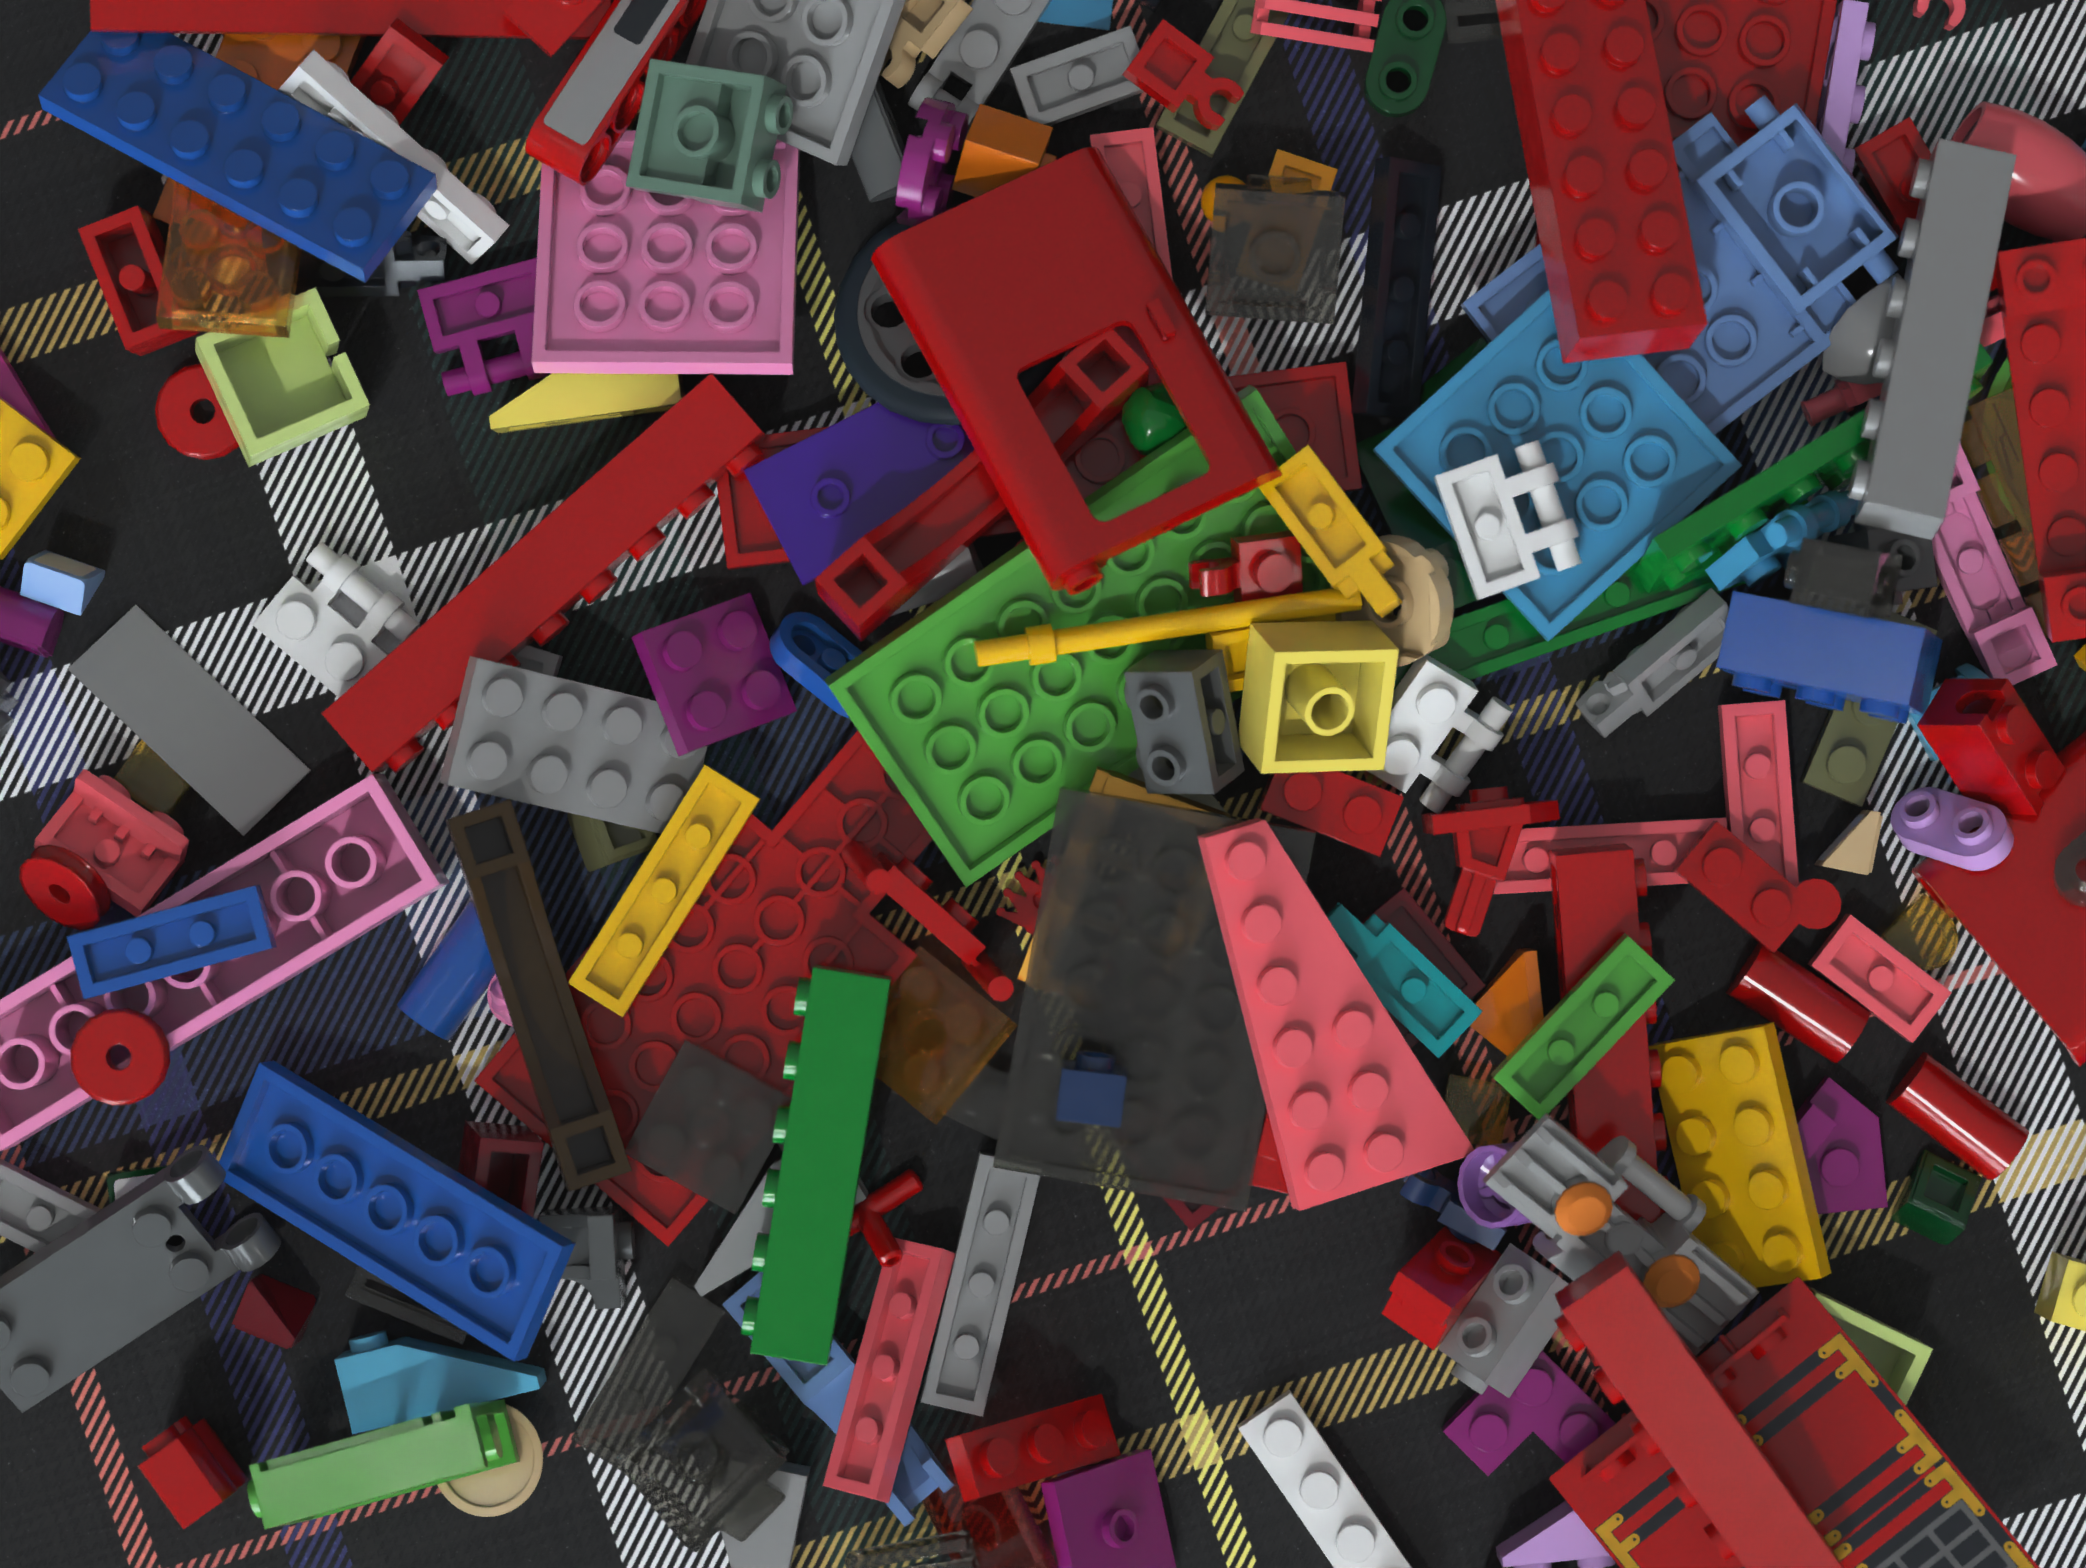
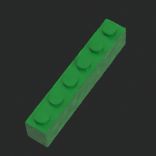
M816 964L813 967L811 978L799 977L793 1015L805 1017L801 1042L789 1040L783 1072V1079L794 1080L791 1105H778L772 1143L784 1144L780 1170L768 1168L762 1200V1207L774 1208L770 1234L757 1233L751 1271L763 1272L759 1298L747 1296L741 1328V1335L753 1336L751 1354L824 1366L828 1365L892 982L891 976Z

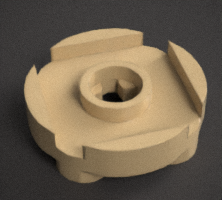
M1384 535L1380 536L1379 539L1388 549L1386 554L1395 566L1385 572L1383 576L1403 602L1401 609L1398 611V616L1394 615V611H1391L1381 618L1362 593L1361 610L1337 613L1335 616L1336 621L1373 620L1399 649L1398 667L1417 661L1447 643L1453 620L1454 601L1451 585L1447 578L1449 573L1448 563L1439 551L1432 548L1425 549L1418 542L1403 536Z

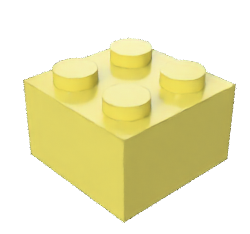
M1373 620L1250 623L1238 730L1241 749L1261 774L1384 770L1399 649Z

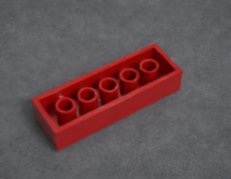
M1495 0L1563 364L1689 349L1708 322L1646 1Z

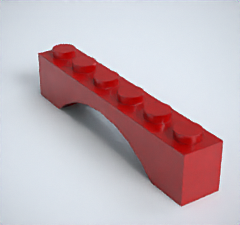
M1113 328L1079 344L1052 369L1038 387L1027 397L1063 462L1122 411L1124 403L1128 401L1131 394L1137 388L1148 386L1150 367ZM974 449L964 460L912 503L878 527L863 535L815 578L819 597L861 642L1008 512L976 450Z

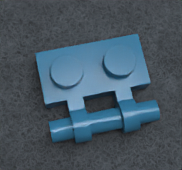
M1849 490L1841 493L1838 491H1827L1814 497L1806 505H1795L1776 515L1760 530L1743 537L1705 571L1719 591L1742 581H1745L1748 587L1752 588L1771 577L1782 566L1786 572L1804 563L1818 551L1813 541L1824 532H1832L1849 522L1851 516L1856 514L1859 500L1848 498Z

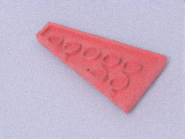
M1255 818L1197 836L1291 1206L1299 1211L1465 1158L1474 1151V1147L1266 820Z

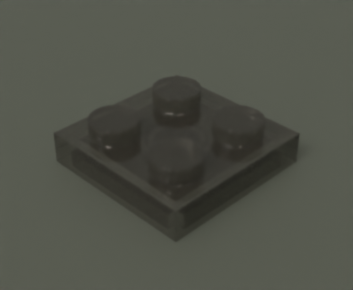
M686 1039L625 1148L626 1155L736 1215L775 1143H772L778 1105L790 1106L792 1096Z

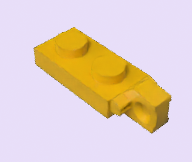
M1307 445L1279 466L1282 476L1259 486V489L1331 586L1336 590L1339 589L1347 600L1361 592L1375 612L1383 618L1403 603L1383 576L1395 564L1386 554L1388 549L1314 450Z

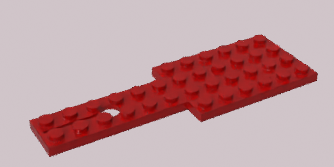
M1021 539V540L1016 544V546H1017L1018 544H1020L1021 542H1023V540ZM858 730L773 830L754 813L750 815L624 1017L619 1016L568 984L632 1170L594 1184L668 1247L775 1123L778 1105L789 1106L791 1104L794 1080L783 1079V1072L789 1040L801 1042L805 1017L793 1015L799 977L811 978L813 967L818 964L891 976L892 986L918 955L870 913L887 893L877 895L870 892L842 858L844 846L851 841H859L866 846L875 858L880 852H883L896 865L904 857L914 862L932 841V838ZM593 942L565 973L567 982L571 979ZM514 1033L474 1081L552 1147Z

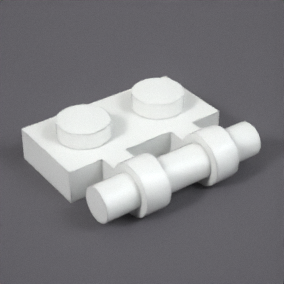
M1539 440L1514 448L1523 472L1518 475L1506 478L1498 455L1495 454L1433 477L1477 600L1541 578L1532 554L1534 552L1549 548L1558 572L1582 563L1574 538L1580 535L1574 518L1568 520L1566 518L1554 484L1560 481L1554 462L1547 464ZM1530 492L1542 529L1525 534L1513 498Z
M321 542L306 559V562L324 576L319 585L313 591L298 577L292 576L252 625L336 696L340 697L389 655V653L375 643L385 629L389 630L403 642L418 629L420 623L402 609L405 602L391 590L384 594L358 571L361 565L345 553L340 557L325 543ZM342 592L368 613L358 627L331 606Z
M1426 655L1413 663L1394 690L1384 770L1366 771L1404 793L1408 791L1419 774L1426 776L1432 781L1419 800L1428 809L1439 814L1452 796L1460 797L1471 782L1467 775L1484 751H1493L1504 736L1500 729L1513 710L1494 696L1480 714L1470 710L1467 707L1478 693L1475 684L1441 662ZM1455 728L1465 735L1449 758L1445 760L1434 753L1451 729Z

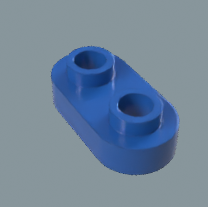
M794 612L787 615L770 638V652L775 662L833 711L849 718L824 682V679L860 655L862 651L816 615L807 612Z

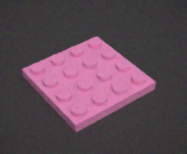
M626 130L600 171L593 180L584 186L542 163L532 343V366L534 373L793 375L800 149L778 139L776 140L773 160H776L780 165L781 180L776 195L771 199L765 198L762 213L705 204L695 199L639 191L627 187L626 181L636 130Z

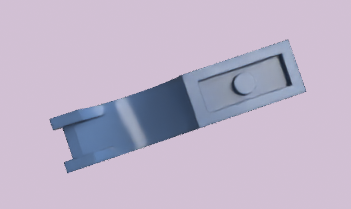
M763 1272L755 1275L722 1304L741 1328L747 1296L759 1298ZM833 1336L831 1354L827 1366L765 1356L803 1404L815 1412L837 1434L856 1361L838 1339ZM911 1422L889 1503H885L904 1527L916 1519L911 1510L939 1487L943 1493H946L955 1485Z

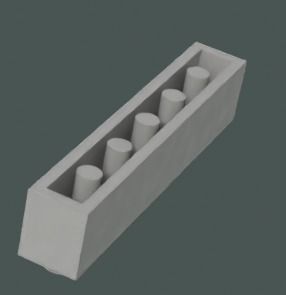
M1939 138L1929 160L1919 158L1916 163L1909 196L1920 199L1916 219L1906 218L1897 251V256L1908 258L1904 279L1894 277L1885 309V316L1896 318L1892 339L1882 337L1873 368V376L1883 378L1879 400L1869 399L1860 437L1871 439L1867 461L1857 459L1849 485L1848 498L1859 500L1855 523L1932 540L1945 519L2017 156L2015 154Z

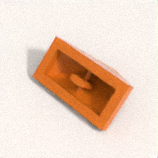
M1531 948L1517 949L1474 1002L1483 1012L1470 1027L1506 1056L1544 1018L1537 950Z

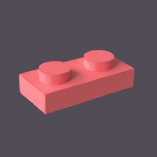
M1845 914L1808 962V965L1911 1043L1917 1039L1952 993L1851 914Z

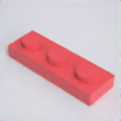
M1785 700L1718 705L1727 830L1796 886L1799 883Z

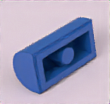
M472 900L469 901L397 1003L399 1009L412 1020L447 1041L453 1038L487 990L490 981L495 975Z

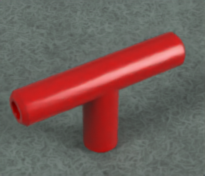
M907 1169L870 1193L865 1200L854 1207L850 1237L861 1230L880 1265L883 1267L896 1265L903 1256V1251L882 1216L923 1190V1183L913 1169Z

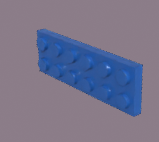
M90 31L38 94L44 111L365 283L438 188L436 174L171 33Z
M274 1060L258 1064L219 1161L226 1171L223 1182L513 1362L528 1357L576 1244Z

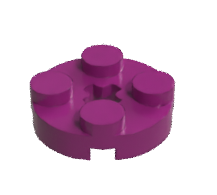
M930 97L924 99L916 114L917 118L928 121L922 136L909 134L897 185L896 206L906 208L896 217L897 223L911 227L939 215L940 211L945 212L949 210L955 195V190H952L956 176L948 174L952 151H960L962 149L969 123V115L956 111L954 103Z

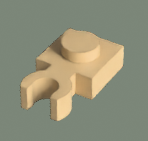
M905 0L882 68L889 59L892 58L881 76L898 89L904 86L914 73L915 58L919 53L923 51L934 59L973 8L963 0Z

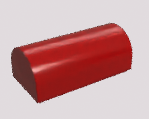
M1759 942L1726 992L1727 995L1769 1022H1774L1775 1026L1832 1063H1838L1848 1053L1863 1031L1870 1016V1011L1783 953L1778 950L1772 953Z
M1926 1052L1920 1055L1885 1102L1990 1181L1997 1178L2012 1163L2029 1135L2028 1129Z

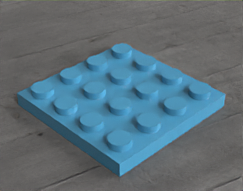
M1549 290L1373 449V452L1455 540L1433 477L1495 454L1498 455L1506 478L1518 475L1523 472L1514 448L1539 440L1547 464L1554 462L1560 481L1554 484L1567 520L1574 518L1580 535L1574 538L1582 563L1558 572L1549 548L1534 552L1532 554L1541 578L1502 591V593L1546 641H1550L1645 554L1654 537L1682 521L1742 466L1641 354L1563 364ZM1530 492L1514 497L1513 500L1525 534L1542 529Z

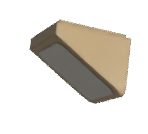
M1862 810L1819 857L1815 865L1863 875H1869V872L1872 873L1883 816H1880L1881 812Z

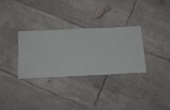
M137 605L133 606L68 668L82 684L243 836L311 771Z

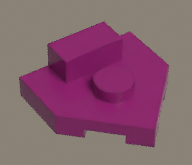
M1825 1076L1795 1113L1818 1214L1888 1207L1879 1117L1830 1077Z

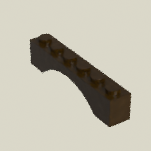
M511 799L445 820L565 1187L571 1192L632 1171L564 973Z

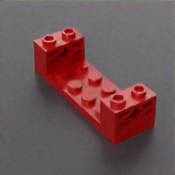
M2086 238L1998 251L1995 262L2046 635L2052 643L2086 638Z

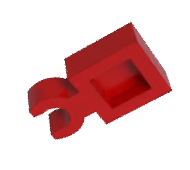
M1164 19L1157 25L1122 74L1172 113L1179 108L1184 99L1193 105V112L1198 122L1207 129L1217 131L1222 126L1225 119L1212 110L1210 97L1216 94L1222 95L1229 102L1236 104L1244 95L1241 87L1233 80L1224 77L1213 79L1207 75L1205 70L1215 57Z

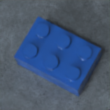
M1733 591L1716 667L1733 676L1732 686L1743 688L1742 691L1780 699L1782 688L1796 690V699L1804 700L1809 705L1843 711L1845 701L1848 700L1860 703L1859 711L1868 713L1869 717L1907 724L1909 713L1923 715L1929 706L1943 641L1928 629Z

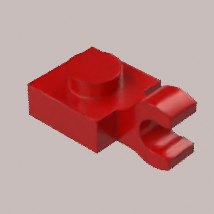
M1291 530L1231 538V557L1188 562L1189 587L1191 589L1200 588L1201 596H1217L1233 591L1234 601L1241 602L1303 592L1301 544Z

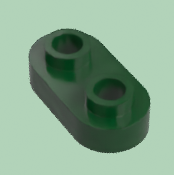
M1390 0L1386 5L1364 79V92L1367 101L1380 114L1388 117L1407 116L1417 110L1424 101L1429 90L1446 29V12L1440 0ZM1409 10L1422 12L1426 18L1425 28L1419 31L1408 29L1403 22V15ZM1393 71L1404 73L1408 77L1409 88L1401 93L1391 91L1386 84V76Z

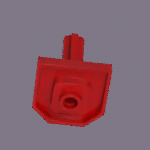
M1500 786L1469 790L1470 803L1456 804V810L1443 811L1439 814L1435 812L1421 814L1423 833L1432 835L1453 833L1456 866L1461 867L1444 918V926L1446 928L1471 937H1477L1480 934L1497 881H1505L1523 824L1560 820L1558 800L1524 802V797L1509 798L1508 787Z

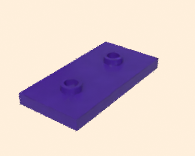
M877 402L745 469L744 473L802 586H805L814 581L820 573L863 535L887 521L936 484L974 450V447L961 424L943 425L918 422L894 413Z

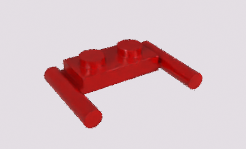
M851 841L844 846L842 850L843 860L870 892L877 895L887 893L961 958L963 966L992 999L1001 1002L1011 997L1014 991L1012 981L984 951L986 946L972 932L979 924V921L952 897L944 905L940 904L926 891L933 881L907 857H904L896 865L883 852H880L875 858L866 846L859 841Z

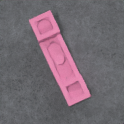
M1959 443L1945 519L1932 539L1935 570L1951 607L1989 678H2008L2013 686L2057 666V663L2033 608L2026 606L1976 494V491L1981 489Z

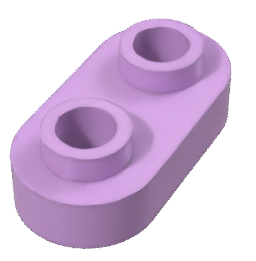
M1922 787L1910 791L1896 803L1891 813L1892 828L1907 850L1966 870L1982 871L1998 865L2008 856L2014 844L2013 831L1999 808L1935 787ZM1980 827L1977 831L1969 833L1972 829Z

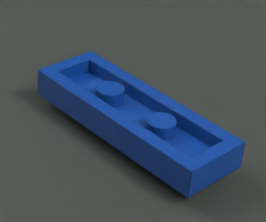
M254 885L67 936L83 999L277 947L260 885Z

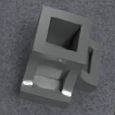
M622 1207L550 1209L539 1215V1222L576 1243L561 1279L573 1280L584 1286L593 1298L595 1309L621 1308L627 1301L625 1260L635 1259L633 1221L622 1220Z

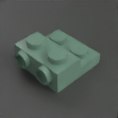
M650 59L626 186L639 191L695 199L705 204L762 213L765 198L771 199L776 195L781 180L780 165L776 160H773L777 135L786 134L793 119L792 100L789 96H785L787 85L766 75Z

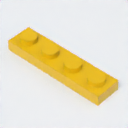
M704 765L568 984L619 1016L624 1017L761 798L710 766Z

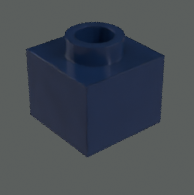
M1078 1051L1076 1060L1062 1059L1056 1120L1121 1128L1127 1082V1066L1115 1065L1114 1055L1095 1051Z

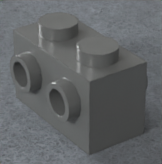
M1222 649L1154 650L1124 672L1126 681L1124 696L1126 704L1132 712L1137 738L1136 758L1139 767L1143 770L1147 794H1216L1245 771Z

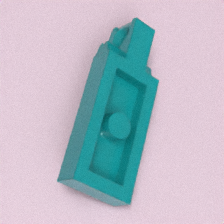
M1339 902L1326 914L1383 1006L1436 1057L1439 1058L1483 1012L1389 922L1384 923L1373 913L1362 924Z

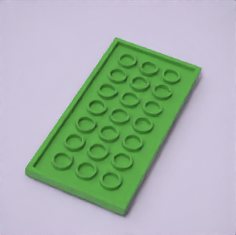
M1248 385L1237 394L1278 467L1297 454L1258 390ZM1187 427L1086 497L1084 501L1095 519L1109 521L1203 476L1208 472L1209 466ZM1259 487L1176 526L1164 534L1158 535L1110 558L1101 569L1103 578L1093 587L1075 595H1069L1066 589L1059 591L1051 589L1024 540L826 677L824 682L960 881L967 888L1082 808L1097 766L1126 776L1139 768L1136 758L1137 738L1132 712L1127 706L1124 696L1126 682L1124 672L1154 650L1206 649L1205 633L1057 655L1056 662L1030 666L1028 660L978 667L975 658L974 641L1024 634V627L1051 623L1054 630L1235 603L1233 591L1217 596H1201L1200 588L1191 589L1189 587L1188 562L1231 557V538L1288 531L1290 529ZM1301 545L1303 592L1331 588V584ZM1243 690L1230 692L1232 702L1242 696Z

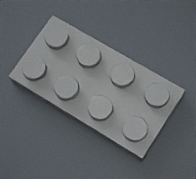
M469 656L439 783L662 834L702 770L707 746L678 756L657 701Z

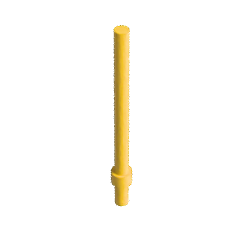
M1329 588L1054 630L1051 623L1024 627V634L974 641L975 658L978 667L1028 660L1030 666L1056 662L1057 655L1250 627V623H1275L1357 611L1362 609V599L1360 592L1350 600H1347L1339 589Z

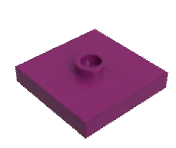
M1136 1449L1040 1482L1059 1568H1176L1151 1449Z

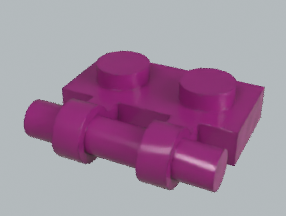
M537 258L417 290L433 351L436 354L459 348L464 366L441 372L443 385L448 397L471 390L474 396L492 392L493 384L526 375L529 381L549 376L548 373H534L532 366ZM515 333L520 351L485 360L480 342Z

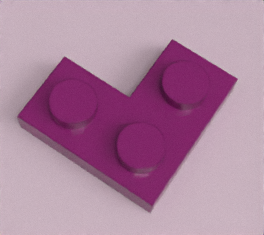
M1542 1350L1510 1398L1493 1387L1488 1386L1483 1395L1476 1392L1441 1429L1489 1476L1532 1432L1567 1463L1616 1423Z

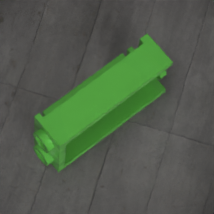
M505 1400L475 1402L454 1407V1410L431 1414V1416L419 1417L267 1460L266 1462L249 1465L252 1480L248 1482L247 1491L254 1514L258 1518L262 1517L264 1528L268 1529L310 1521L520 1462Z

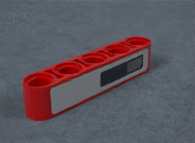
M614 0L534 122L526 140V154L582 186L593 180L641 108L650 59L671 61L704 11L707 0Z

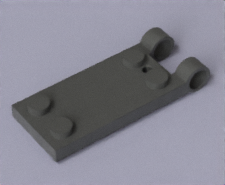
M198 1145L186 1150L170 1165L0 1276V1389L21 1413H24L239 1270L242 1272L253 1271L268 1262L278 1251L281 1245V1237L260 1213H252L239 1219L225 1233L213 1239L185 1206V1204H196L209 1197L225 1179V1169L206 1146ZM172 1235H180L184 1238V1241L177 1246L169 1245L166 1242Z

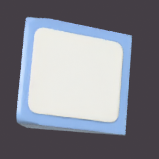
M44 550L29 557L24 564L20 595L81 616L104 579L105 570Z

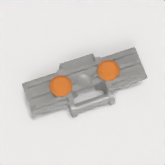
M1546 1113L1483 1178L1484 1183L1544 1231L1536 1234L1533 1239L1535 1250L1573 1281L1620 1250L1692 1353L1697 1355L1759 1293L1753 1284L1691 1233L1703 1220L1707 1209L1706 1204L1694 1194L1685 1195L1640 1158L1636 1154V1145L1625 1136H1618L1612 1139L1595 1154ZM1623 1177L1663 1209L1665 1213L1655 1222L1649 1223L1641 1217L1636 1221L1622 1210L1614 1201L1629 1187Z

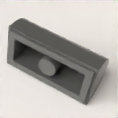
M879 77L851 153L869 202H877L896 196L900 168L906 147Z

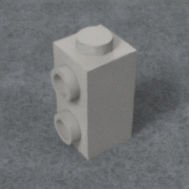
M1510 1243L1437 1348L1457 1362L1451 1374L1481 1395H1483L1488 1386H1491L1510 1398L1557 1330L1558 1326L1554 1320L1563 1313L1554 1294L1569 1285V1283Z

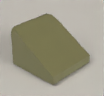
M567 814L585 867L589 872L649 851L658 840L655 832L577 814Z

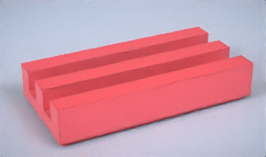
M1255 0L1250 33L1373 52L1375 40L1369 39L1371 26L1377 27L1379 14H1374L1376 1L1382 2V0H1358L1357 11L1296 0ZM1270 10L1354 23L1353 36L1268 23Z

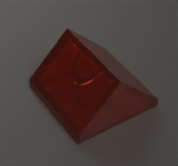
M952 1463L944 1467L955 1485L946 1493H943L938 1487L922 1503L955 1568H1058L1053 1540L1025 1484L964 1503Z

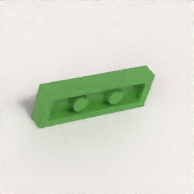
M1624 933L1491 1073V1076L1534 1117L1540 1120L1565 1097L1675 979Z

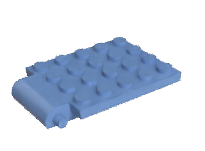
M1766 95L1744 110L1759 129V132L1739 147L1712 112L1673 141L1708 324L1689 349L1641 355L1714 435L1831 346L1829 339L1831 330L1845 311L1856 302L1855 298L1841 282L1843 279L1863 265L1879 285L1899 270L1884 250L1886 246L1899 237L1892 226L1797 103L1780 115ZM1541 244L1533 248L1460 305L1489 343L1549 290Z

